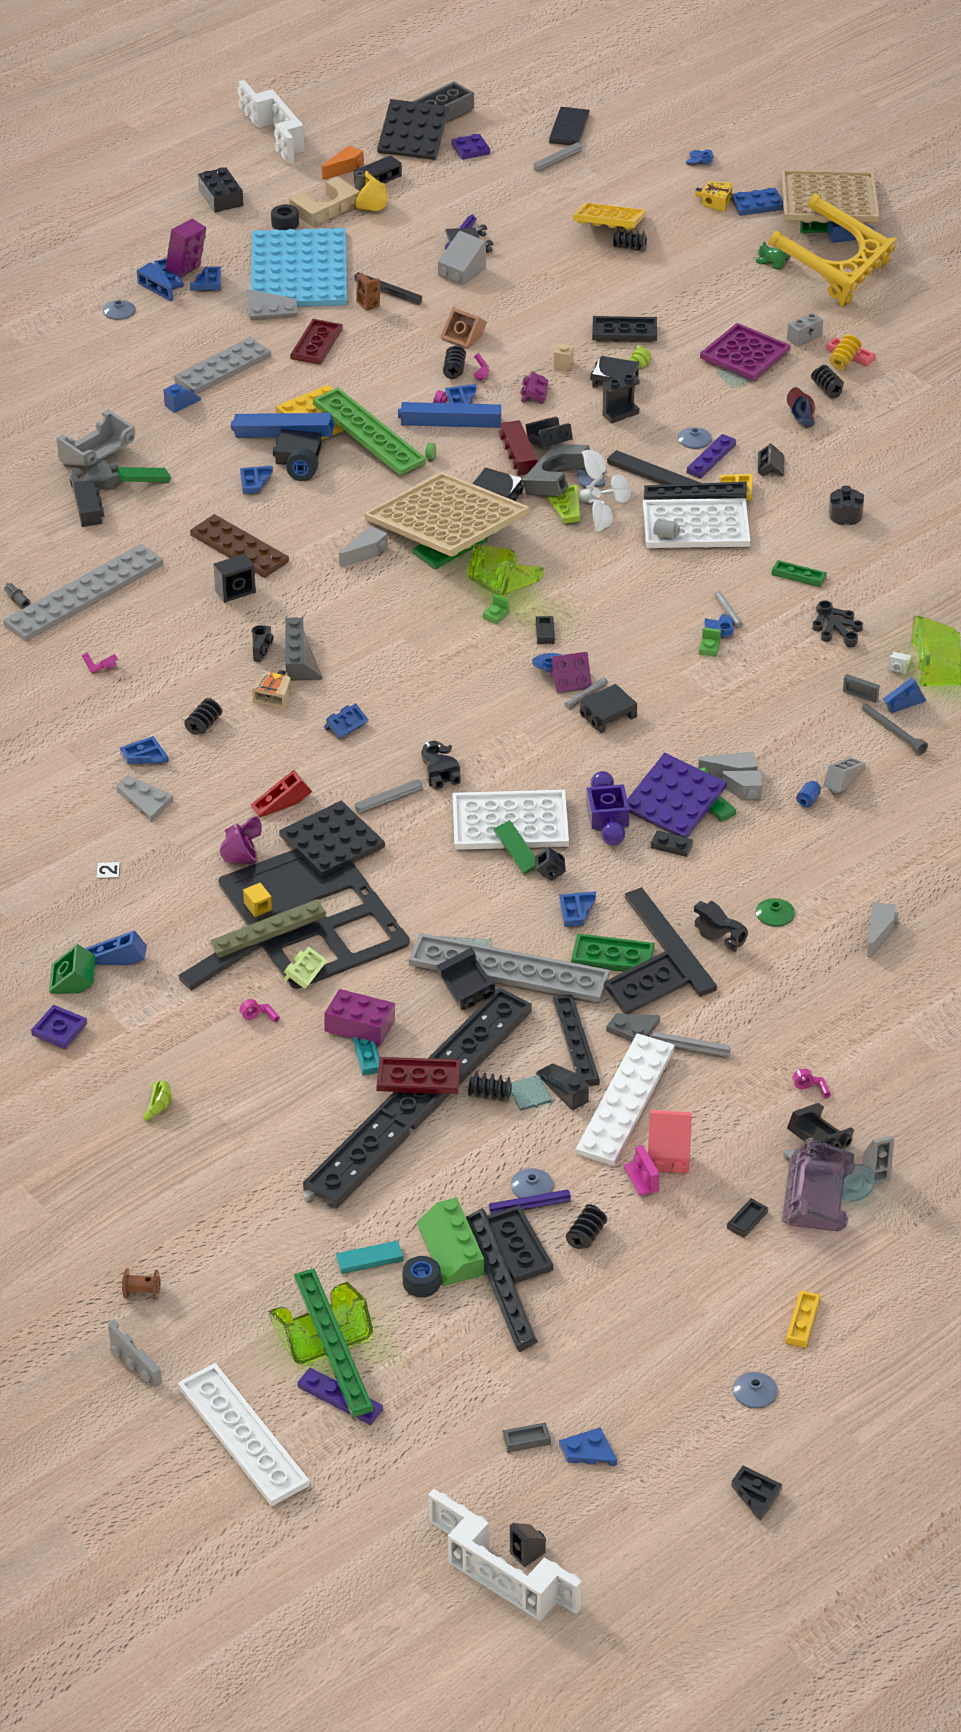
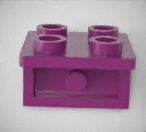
M587 652L552 656L553 670H550V674L555 679L556 692L585 689L592 685Z

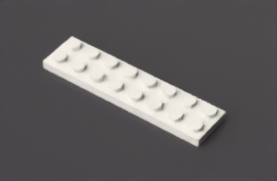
M636 1034L576 1147V1155L615 1166L675 1050L674 1044Z
M216 1363L178 1382V1389L271 1507L310 1486V1480Z

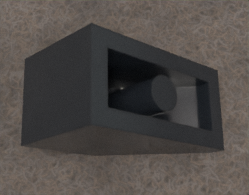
M512 1523L510 1525V1554L523 1567H526L546 1553V1538L541 1531H537L530 1524Z

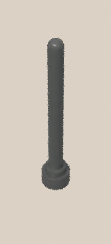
M868 704L862 705V710L911 744L912 750L915 753L922 755L926 752L928 748L926 741L918 738L915 739Z

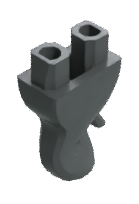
M106 460L98 461L90 467L85 477L81 480L79 478L83 475V469H72V472L68 475L72 491L74 492V482L94 480L95 486H98L99 489H115V484L123 483L117 473V463H107Z

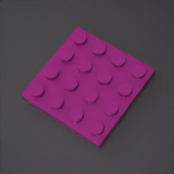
M736 323L700 352V358L755 381L790 351L791 345Z

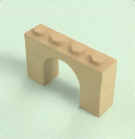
M337 176L325 182L326 195L333 199L332 201L316 202L300 193L289 198V205L295 206L298 209L301 220L314 227L355 208V202L360 191Z

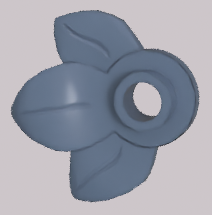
M579 468L577 470L578 482L581 486L586 487L595 480L587 474L586 468ZM602 477L594 486L600 487L605 485L604 478Z

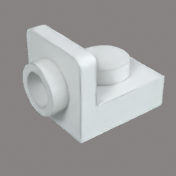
M893 652V655H890L888 671L906 674L911 662V655Z

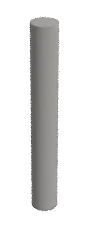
M716 591L715 597L729 617L732 618L735 626L740 628L743 623L720 591Z
M605 677L601 678L565 702L566 708H571L580 700L607 684L608 680Z

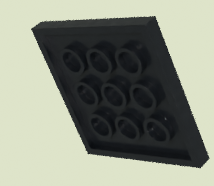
M390 99L377 152L436 160L449 113V106Z
M342 800L279 830V836L322 878L385 847V841Z

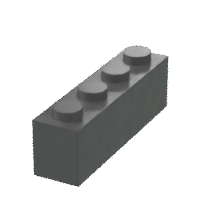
M303 617L285 618V666L288 676L291 678V681L322 680L321 672L304 632Z

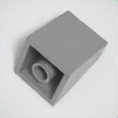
M459 231L438 261V275L465 285L486 268V241Z

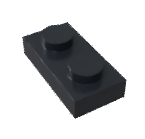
M656 831L651 841L652 849L685 857L688 856L693 845V839Z

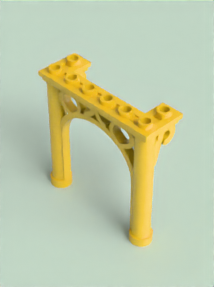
M814 193L807 207L851 232L858 241V253L844 261L825 260L785 237L777 230L772 234L768 244L774 248H779L820 273L830 284L828 294L834 299H839L838 303H840V307H843L846 303L849 304L854 296L852 293L856 290L858 284H862L866 276L869 277L874 268L881 269L884 264L887 265L890 262V254L896 247L894 244L897 238L890 237L888 239ZM843 268H849L853 272H846Z

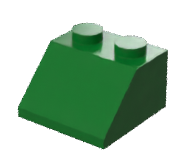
M76 944L52 963L49 992L52 994L81 993L86 988H90L94 982L95 955L79 944Z

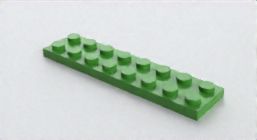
M339 387L313 399V405L323 413H331L334 422L400 476L426 463V458Z

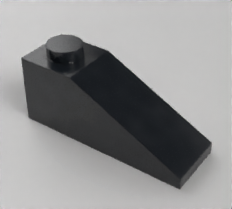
M553 1063L536 1072V1075L572 1111L589 1102V1085L577 1073Z

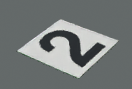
M120 862L98 863L97 878L119 877Z

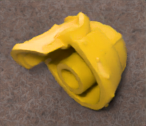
M366 171V185L360 191L355 207L358 210L380 211L386 207L389 199L385 183H380L369 171Z

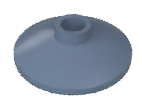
M115 300L104 306L103 313L110 319L122 320L131 317L135 313V306L126 300Z
M689 427L679 433L678 440L680 444L687 448L699 449L708 446L711 443L712 436L706 429Z
M528 1168L514 1175L511 1181V1188L518 1198L550 1193L553 1189V1181L545 1171Z
M748 1372L736 1379L733 1393L736 1400L742 1405L749 1408H763L773 1403L776 1399L777 1385L770 1376L764 1373Z

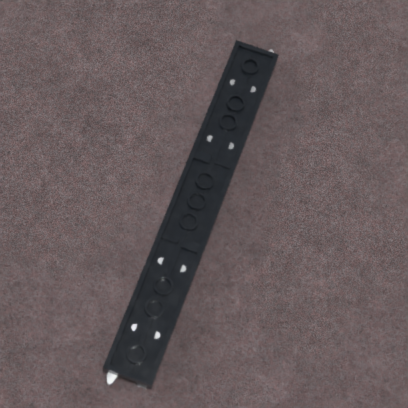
M499 987L428 1058L461 1060L460 1085L532 1012L531 1002ZM393 1092L303 1182V1190L305 1191L304 1201H310L319 1195L327 1200L329 1208L337 1209L410 1135V1132L413 1129L415 1130L450 1094Z

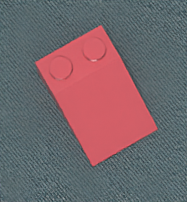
M650 1110L648 1154L658 1172L689 1173L692 1112Z

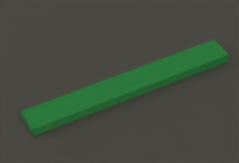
M315 1268L295 1273L294 1280L352 1418L373 1412V1405Z

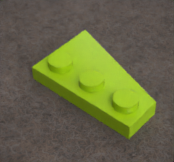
M577 484L568 485L569 487L561 496L545 495L564 524L581 521Z

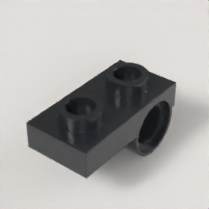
M258 625L252 628L253 661L261 662L263 656L267 655L269 645L273 643L274 635L271 634V626Z

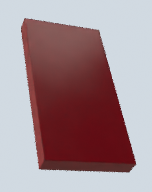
M312 319L291 352L290 359L321 365L343 330V324Z
M379 1057L376 1091L458 1094L461 1060Z

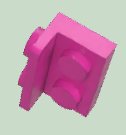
M644 1145L638 1146L635 1149L633 1162L624 1164V1169L638 1195L643 1196L659 1191V1172Z

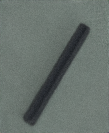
M357 272V273L354 275V280H355L356 282H357V274H360L359 272ZM365 275V276H366L367 278H369L370 280L375 279V278H373V277H370V276ZM380 280V291L416 304L422 302V295Z

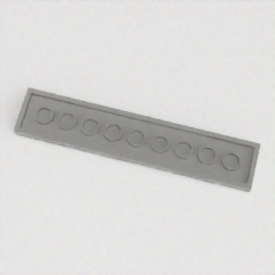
M139 544L3 620L4 626L26 642L162 566L163 559L144 545Z
M420 933L409 958L410 966L438 971V964L472 947L477 961L490 981L493 980L496 983L562 996L573 995V998L600 1003L605 990L603 986L604 981L608 980L610 976V970L423 933Z

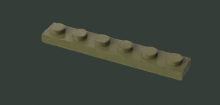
M318 899L212 939L210 940L211 946L220 958L326 917V911Z

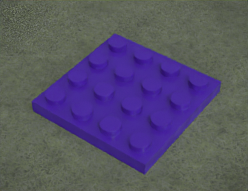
M664 752L627 799L630 809L629 813L671 834L687 838L726 789L727 783Z

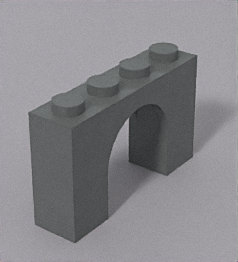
M554 444L522 479L526 495L561 496L569 486L565 473L556 471L565 468L585 469L582 451L590 450L589 445Z

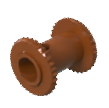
M126 1268L122 1277L123 1297L127 1299L129 1292L153 1293V1300H157L161 1285L159 1271L155 1270L154 1276L130 1275L129 1268Z

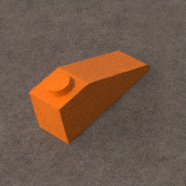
M348 145L321 165L322 179L325 180L358 169L364 164L363 150Z

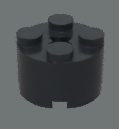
M845 485L830 494L829 517L834 523L839 525L850 523V525H854L862 520L864 508L863 493Z

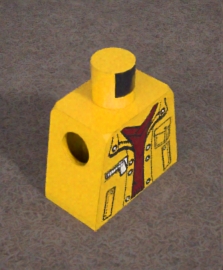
M709 181L705 189L696 188L695 197L702 198L703 206L725 212L731 200L733 183Z

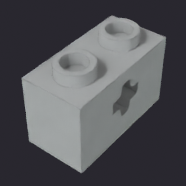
M812 312L788 323L787 340L799 347L822 336L823 319Z

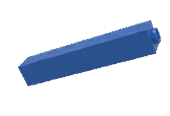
M402 402L401 409H398V419H401V425L501 428V404Z
M331 413L235 414L234 420L231 421V430L234 431L236 437L280 436L282 429L321 433L322 437H332L335 426Z

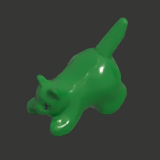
M763 242L757 251L760 257L756 258L755 261L759 264L772 262L774 269H781L791 256L777 247H768L766 242Z

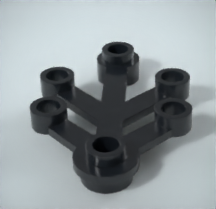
M820 601L816 606L818 616L813 621L812 629L817 632L822 631L823 620L827 617L829 621L825 630L821 632V640L824 642L831 641L832 631L835 627L844 637L845 645L847 647H854L858 643V634L856 632L863 630V622L859 620L853 621L854 612L851 610L837 609L832 606L830 601ZM843 625L852 627L853 631H848Z

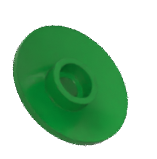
M769 898L758 904L756 916L762 923L768 926L779 927L789 924L794 919L795 910L792 904L786 900Z

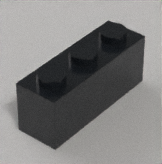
M390 155L354 170V184H356L355 172L369 171L380 183H387L401 177L402 163Z
M94 480L74 482V494L81 526L102 524L101 517H104V509L99 494V487L95 486Z

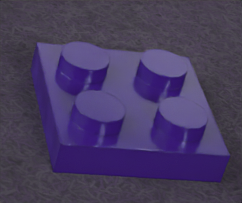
M480 134L452 139V146L462 160L490 154V148Z
M52 1005L31 1029V1034L34 1037L66 1049L87 1025V1018Z

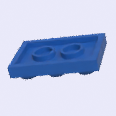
M776 188L731 194V200L739 216L784 210L783 201Z

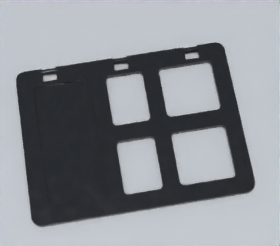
M294 850L223 875L218 880L219 887L247 926L274 916L301 898L309 903L351 888L363 902L361 905L281 934L262 945L283 977L287 975L284 971L291 962L282 948L317 935L322 936L338 959L324 964L310 984L399 951L410 944L409 936L399 926L397 920L375 891L371 889L369 883L354 863L322 878ZM261 883L271 895L272 911L254 917L244 904L243 889ZM366 889L368 894L364 895L362 890ZM373 916L390 939L356 953L350 952L334 929L361 918ZM394 926L396 930L391 932L388 927ZM291 978L287 980L291 988H302Z

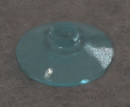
M850 1165L841 1170L834 1182L835 1191L845 1201L854 1202L862 1200L872 1192L875 1186V1175L865 1165Z

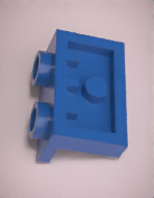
M355 703L352 706L347 705L343 707L338 714H331L326 719L327 722L324 728L325 730L331 728L340 740L367 724L369 719Z

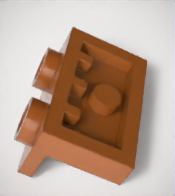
M363 273L357 274L356 302L366 311L380 306V279L370 280Z

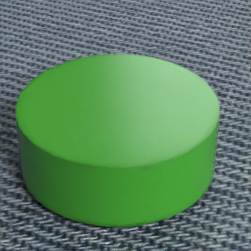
M428 443L426 445L425 455L427 460H435V443Z

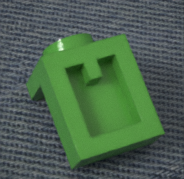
M497 594L493 595V604L483 612V619L494 624L500 623L509 614V600Z
M703 628L699 655L717 657L721 638L720 629Z

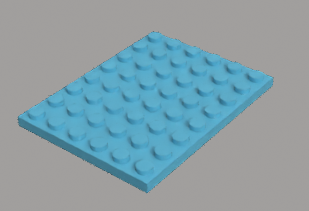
M320 228L252 231L251 290L294 298L297 301V306L347 305L346 229Z

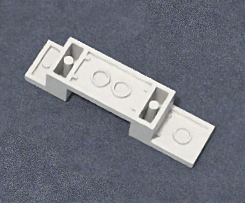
M245 80L239 81V87L237 88L240 97L238 101L239 108L245 112V115L251 119V122L257 128L275 125V150L289 165L294 164V154L305 151L303 124L273 89L256 94Z
M433 1489L428 1494L429 1523L449 1534L448 1563L539 1621L548 1614L556 1603L574 1614L579 1612L582 1604V1581L578 1576L568 1573L556 1562H551L546 1558H543L527 1576L522 1570L515 1569L507 1564L503 1558L496 1557L488 1552L489 1523L482 1516H477L470 1512L464 1505L454 1502L445 1493H440Z

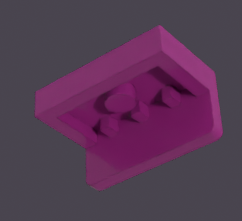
M533 371L529 376L526 375L522 381L523 387L520 391V401L524 402L527 397H530L543 404L546 400L549 380Z

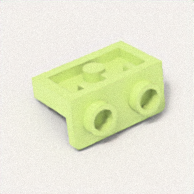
M308 946L304 952L300 950L293 959L296 963L294 965L290 963L284 973L287 975L283 981L287 982L291 978L306 989L327 960Z

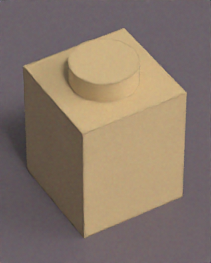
M558 343L554 351V369L570 371L574 362V346Z

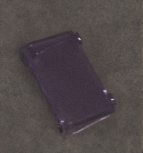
M812 1137L800 1145L793 1152L789 1162L782 1222L790 1226L838 1232L844 1229L848 1224V1217L845 1211L840 1210L844 1178L852 1174L855 1169L854 1154Z

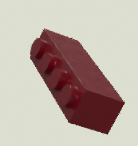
M520 420L501 423V430H498L499 439L502 440L503 449L507 450V458L511 460V467L516 471L517 476L527 475L537 464V458Z

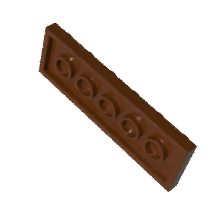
M215 514L190 530L192 537L229 558L246 553L254 564L255 573L264 578L289 562V556Z

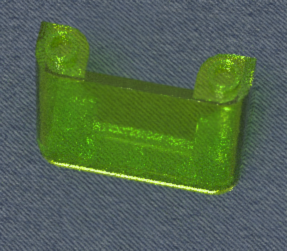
M475 543L467 573L470 580L495 595L504 596L538 583L543 578L544 568L539 565L516 564L517 555L510 548Z
M914 616L911 642L912 645L917 646L919 670H921L920 686L961 685L960 632H957L956 628L924 616Z
M348 1281L335 1286L330 1292V1306L347 1346L351 1347L368 1340L372 1336L373 1326L366 1298ZM277 1307L268 1311L272 1325L289 1355L297 1364H306L326 1356L309 1313L293 1318L291 1312L286 1307Z

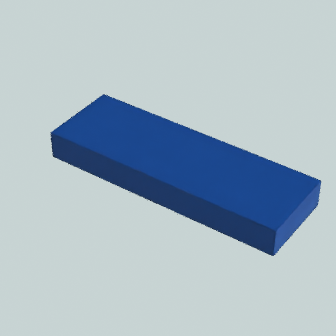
M167 258L154 261L155 265L162 268L172 286V290L184 287L180 276L174 275L165 269Z

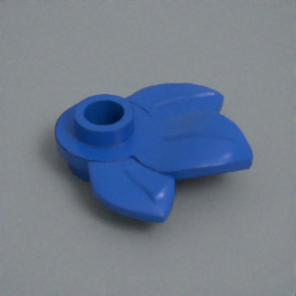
M709 149L703 151L693 150L689 152L691 158L686 160V163L696 164L701 162L703 165L713 162V152Z
M722 614L719 621L705 618V628L720 629L721 637L733 635V620L728 615Z

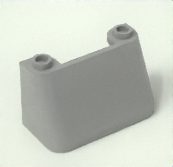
M107 409L102 412L104 418L101 423H96L97 430L77 441L68 438L64 434L57 437L59 461L65 465L91 466L133 442L135 427Z

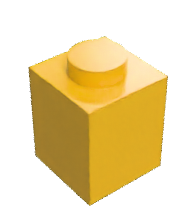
M261 883L243 889L244 904L254 917L272 911L271 895Z

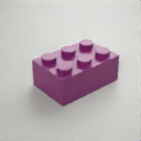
M192 218L171 229L165 269L181 277L199 268L207 227Z
M339 989L324 1013V1031L349 1038L357 1037L358 1040L365 1039L368 1040V1043L373 1041L376 1045L381 1046L395 1022V1003Z

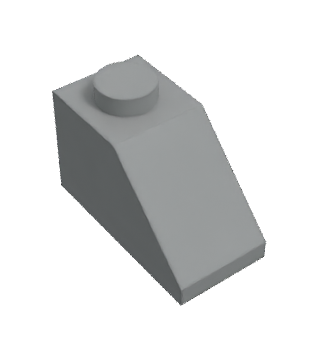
M760 770L723 771V781L727 783L726 790L742 800L761 799L762 780Z

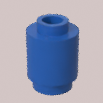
M816 781L806 782L796 795L797 802L803 807H811L821 793V786Z

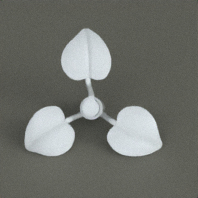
M593 450L582 451L587 474L595 480L586 486L587 489L580 492V498L584 503H594L593 520L595 532H599L609 527L613 521L611 508L605 505L604 501L598 500L600 495L613 492L615 501L624 503L630 499L631 489L628 481L622 475L613 476L611 480L613 489L600 491L598 488L593 487L602 478V473L606 470V463L600 453Z

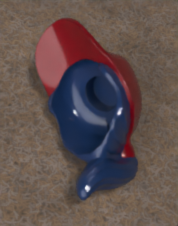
M793 387L787 394V403L791 413L799 421V425L811 427L815 424L813 417L816 409L815 403L811 396L805 394L798 387Z

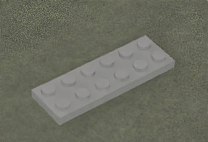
M249 337L174 375V381L198 394L271 357V351Z

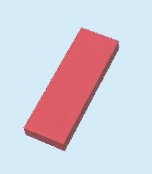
M833 338L826 344V350L833 352L841 339ZM859 348L852 361L867 367L876 359V354Z

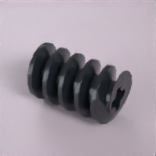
M619 227L614 234L613 246L618 245L621 248L624 245L625 249L630 246L632 250L636 247L638 251L641 248L645 251L647 236L645 231L640 235L639 230H637L636 234L633 233V229L627 233V229L621 232V227Z
M451 346L446 350L443 373L449 379L457 378L464 371L466 351L461 346Z
M821 365L812 372L811 379L829 397L837 398L840 396L844 382L829 366Z
M205 698L189 717L185 719L186 729L194 735L198 733L204 734L210 728V725L222 714L221 706L213 699Z
M477 1071L473 1077H470L468 1096H472L475 1093L477 1098L482 1094L484 1099H487L490 1095L492 1100H496L498 1096L500 1101H504L505 1098H507V1102L510 1101L512 1083L509 1076L505 1082L502 1075L499 1076L498 1080H495L494 1074L491 1075L490 1079H487L486 1073L483 1074L482 1078H479V1072Z
M586 1204L577 1220H575L570 1230L566 1233L565 1237L568 1244L576 1249L589 1248L600 1230L603 1229L604 1224L607 1223L608 1218L606 1214L597 1206Z

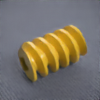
M844 335L839 345L836 346L829 357L831 365L839 370H844L862 346L860 339L854 335Z

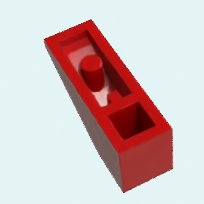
M292 770L255 800L251 806L261 818L298 804L313 791L305 780L295 770Z

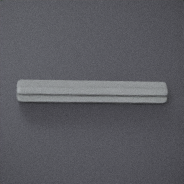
M577 142L535 162L533 168L536 171H540L581 151L582 145Z
M420 779L410 781L356 802L354 804L357 813H362L421 790L423 784Z
M659 1032L652 1034V1038L674 1044L675 1048L729 1057L731 1051L729 1045Z

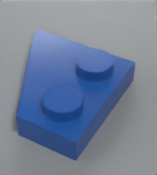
M221 266L204 267L202 272L196 276V281L190 283V290H221Z
M476 384L445 388L448 403L471 404L477 391Z
M273 466L240 468L243 494L260 493L273 473Z
M154 736L120 747V753L127 764L169 762L167 754Z
M596 891L559 894L564 927L584 925L596 900Z

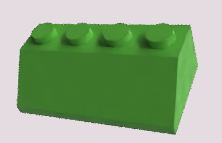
M458 1198L437 1202L417 1221V1225L431 1258L437 1261L441 1268V1282L443 1286L484 1276V1258Z

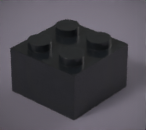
M246 553L213 564L215 591L224 603L256 593L254 564Z

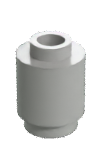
M655 521L653 533L658 537L675 539L680 533V525L676 521Z

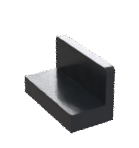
M770 443L758 452V473L764 476L773 469L780 476H783L784 454Z

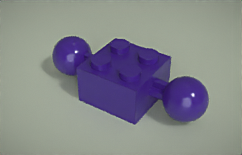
M599 771L592 776L591 787H587L586 805L591 829H602L601 837L603 841L610 846H617L625 838L624 827L629 826L630 809L624 784L614 785V778L610 773Z

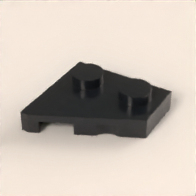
M744 1465L737 1472L731 1484L732 1488L759 1520H762L782 1491L781 1483Z

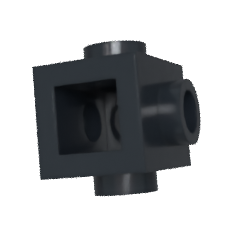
M549 846L535 856L536 870L543 877H547L551 881L566 871L564 856Z

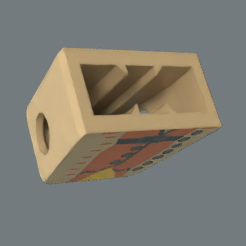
M279 670L277 674L266 672L252 688L253 702L286 709L291 693V678L284 670Z

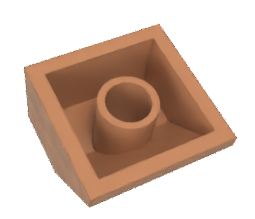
M452 307L441 338L469 348L482 336L487 321Z

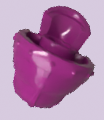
M258 816L251 817L241 826L234 823L231 827L225 829V840L220 846V856L226 863L254 865L257 862V853L252 839L261 836L262 824Z

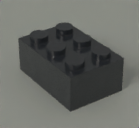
M220 167L216 170L204 171L198 174L199 191L214 213L244 206L243 190L227 167Z

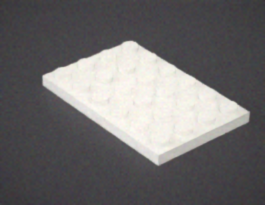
M746 498L643 500L646 548L750 546ZM655 521H676L680 525L679 535L675 539L654 535Z
M565 790L453 793L455 850L505 848L494 833V828L511 820L529 848L548 846L569 847Z

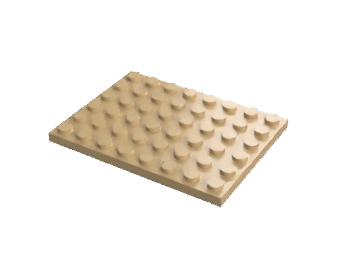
M782 170L784 220L788 222L803 221L806 223L812 221L827 223L832 221L807 207L810 198L816 193L823 200L860 222H866L867 224L879 222L874 172Z
M441 472L365 512L364 517L365 520L449 556H455L458 552L470 548L471 545L479 541H483L486 537L497 533L500 529L510 526L511 523L523 519L524 516L530 514V507Z

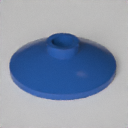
M541 654L533 658L532 664L536 668L550 672V670H553L552 656L563 654Z

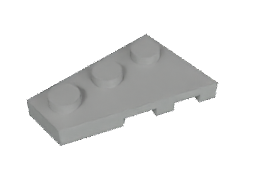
M247 289L250 320L298 316L296 299Z
M129 775L116 786L117 792L129 803L136 805L139 812L146 814L150 822L173 801L172 794Z
M115 1319L108 1323L112 1355L125 1362L130 1370H135L145 1382H149L154 1387H157L162 1383L161 1369L144 1350L138 1351L133 1343V1338L128 1333L123 1335L118 1329L120 1324Z

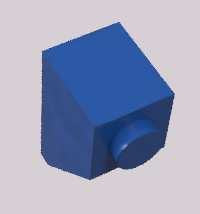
M177 383L163 389L164 405L174 413L201 400V397Z

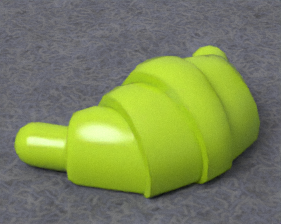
M638 345L628 360L639 362V369H642L650 363L651 353Z
M158 1080L151 1084L153 1092L147 1111L143 1115L145 1121H149L153 1115H157L165 1110L172 1102L173 1095L168 1082Z

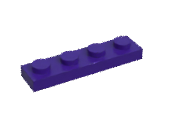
M721 434L687 467L686 473L701 479L736 445V439Z
M310 1367L297 1382L298 1388L350 1414L336 1380ZM372 1399L370 1401L373 1405V1412L355 1417L369 1425L383 1411V1405Z

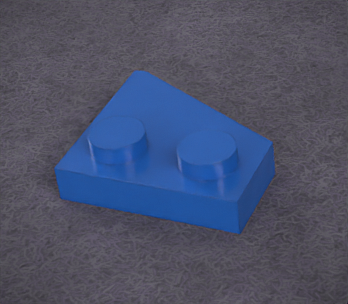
M911 677L884 697L883 701L888 709L894 713L926 701V698L916 681Z
M601 1427L559 1440V1446L567 1463L584 1462L596 1465V1461L610 1462V1466L617 1465V1458Z

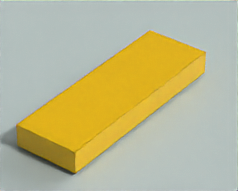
M799 1291L785 1344L807 1348L821 1300L820 1294Z

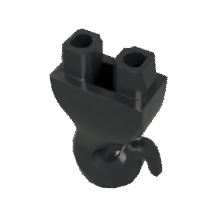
M430 741L421 750V758L427 765V782L429 786L433 785L435 789L442 788L445 782H451L453 785L461 783L458 761L451 756L442 755L451 752L452 745L445 746L441 742Z
M699 901L694 905V912L700 915L695 920V927L700 929L702 937L714 940L721 938L727 933H731L730 937L724 941L728 949L735 952L738 947L744 945L748 936V930L742 923L728 918L720 906L713 901L709 903Z

